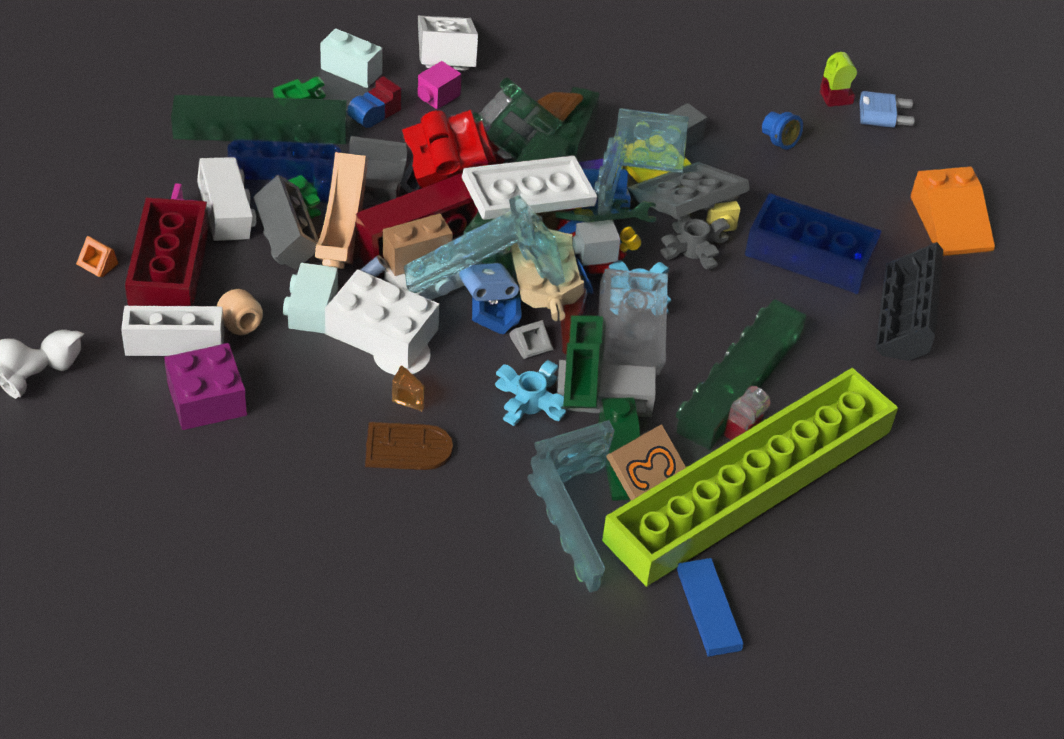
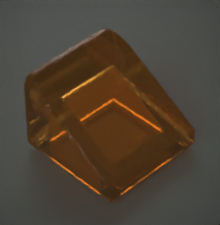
M402 365L392 380V402L422 411L424 408L425 386Z

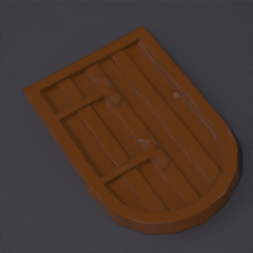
M549 93L531 106L524 119L537 105L541 109L529 115L535 116L526 120V122H529L528 124L533 128L539 127L545 130L553 129L554 131L559 123L561 124L581 102L583 96L576 93Z
M369 422L365 467L414 470L436 469L445 465L451 458L453 452L452 438L443 429L432 425Z

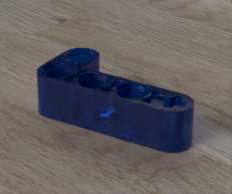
M244 139L232 141L228 145V158L235 157L238 169L243 170L244 179L272 180L277 175H280L286 180H290L302 175L308 182H313V187L317 190L320 202L328 203L335 152L342 153L338 146L322 143Z

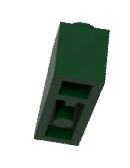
M634 397L601 399L598 427L612 501L630 500L606 455L640 437Z

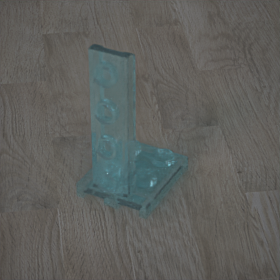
M619 109L617 129L614 137H609L607 151L604 152L603 166H600L598 181L595 182L594 192L597 195V199H599L598 211L608 212L611 210L623 166L683 173L689 117Z
M520 194L509 199L511 211L404 266L407 289L410 292L418 293L517 243L523 257L527 261L532 260L541 278L546 277L552 285L556 286L564 283L565 278L556 237Z
M609 420L535 442L534 447L537 454L531 459L533 472L527 478L532 489H535L536 494L539 497H543L547 505L548 518L552 525H557L561 533L562 547L566 553L571 554L575 562L576 576L580 582H585L589 593L600 588V577L604 575L605 566L563 483L570 480L573 476L583 473L592 474L605 467L606 455L609 453L615 432Z

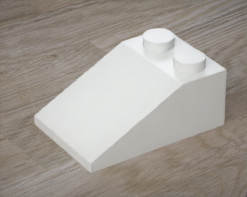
M418 15L421 64H426V68H431L440 61H443L449 66H453L455 70H469V67H476L478 33L471 18Z

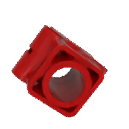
M472 110L448 118L443 111H431L421 118V123L402 129L405 142L413 153L412 166L416 180L422 188L461 174L464 168L497 164L482 120L476 122Z

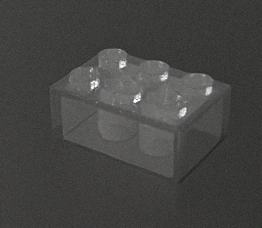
M615 269L604 270L600 282L599 316H603L606 322L603 363L655 367V375H660L666 363L668 274Z

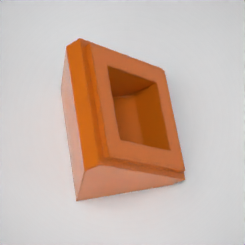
M87 236L76 264L98 277H103L119 263L112 248Z

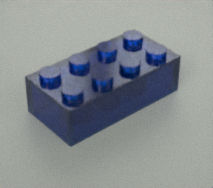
M769 193L750 228L745 255L858 294L874 259L882 231Z

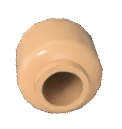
M233 289L228 291L219 299L216 306L223 309L224 326L236 335H246L253 332L260 325L263 318V310L260 303L246 290Z

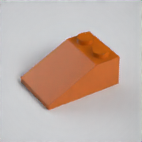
M960 167L918 171L910 197L932 243L938 242L944 249L943 256L994 251L995 245L982 185L973 168Z

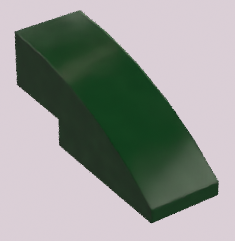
M571 316L570 340L567 343L564 408L597 409L606 334V322L603 316Z

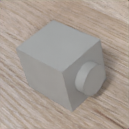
M604 219L603 221L596 220L594 222L577 223L576 234L572 236V246L574 254H578L582 266L618 261L620 237L613 220Z

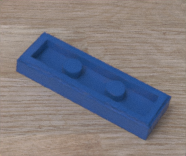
M712 559L678 563L677 572L707 656L742 651L743 641Z

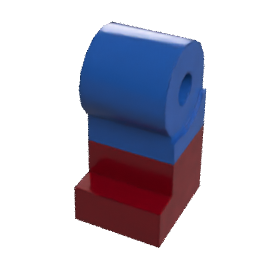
M381 77L376 81L375 88L363 94V96L359 95L352 99L347 108L348 116L365 128L376 125L401 110V88L386 77Z

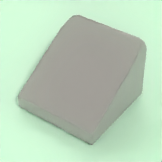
M543 320L515 328L509 333L511 340L523 359L553 350Z

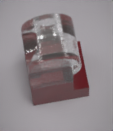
M751 386L742 397L733 402L724 436L733 440L762 422L764 412L770 407V399L765 391L757 386Z

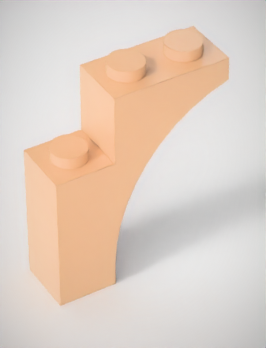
M335 152L328 207L315 252V258L323 261L322 265L344 269L345 264L353 263L357 230L355 213L362 211L368 167V158L366 156Z

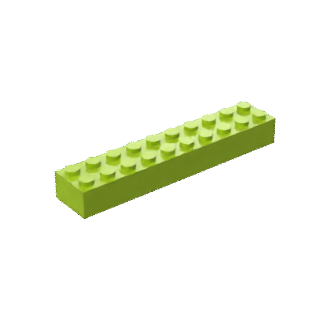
M851 368L608 514L605 519L602 541L647 587L677 568L678 563L690 560L889 434L898 407L854 368Z

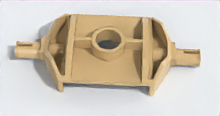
M533 216L530 219L532 231L511 241V253L521 299L533 308L547 307V309L551 310L552 319L558 321L559 316L561 321L565 318L563 305L575 303L584 293V281L580 278L572 246L573 237L572 234L545 229L543 218L537 216L536 222V217ZM552 273L553 276L543 277L541 274Z

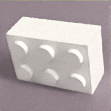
M358 269L325 308L326 335L405 369L411 366L438 331L439 303Z

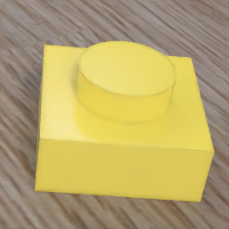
M737 201L718 203L713 208L708 209L706 218L708 225H711L717 219L724 218L730 225V228L723 231L736 230L740 214V207Z

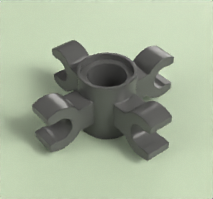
M690 216L684 219H677L678 222L672 223L674 230L680 233V235L670 234L662 238L661 241L667 248L661 249L660 252L666 260L673 259L682 252L688 258L700 259L702 266L706 270L717 267V262L713 257L719 255V252L710 243H723L728 240V236L723 230L729 229L730 225L724 218L715 220L711 225L700 219H691Z

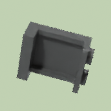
M352 136L349 142V154L366 156L368 158L363 207L371 208L400 197L402 189L400 183L407 168V144Z

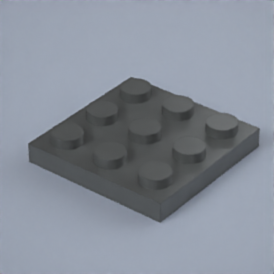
M701 162L687 165L627 187L630 199L641 203V205L654 208L658 212L671 215L675 219L687 218L692 212L711 209L716 203L735 200L740 194L750 191L748 179Z

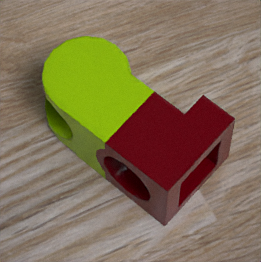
M837 52L831 55L824 70L820 93L827 107L850 105L854 102L855 95L850 86L857 75V70L849 55L845 52Z

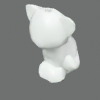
M70 330L54 331L43 340L40 349H32L14 338L1 339V387L16 399L21 397L26 391L27 384L25 379L41 372L47 365L60 371L68 370L81 350L80 338L84 333Z

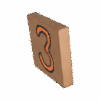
M662 424L606 455L631 501L686 468Z

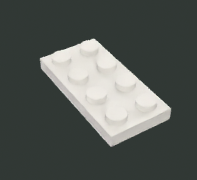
M575 156L464 168L462 179L483 220L595 206L597 195Z

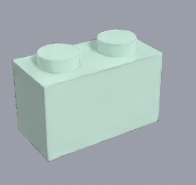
M336 28L320 43L321 69L366 88L382 74V47Z
M307 263L300 264L298 274H293L291 278V297H285L283 314L288 315L289 329L325 333V308L338 291V268Z

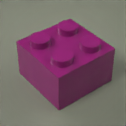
M229 343L164 357L167 383L182 430L247 416L245 389Z

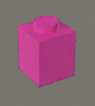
M440 61L418 75V97L438 110L461 95L462 74L445 62Z

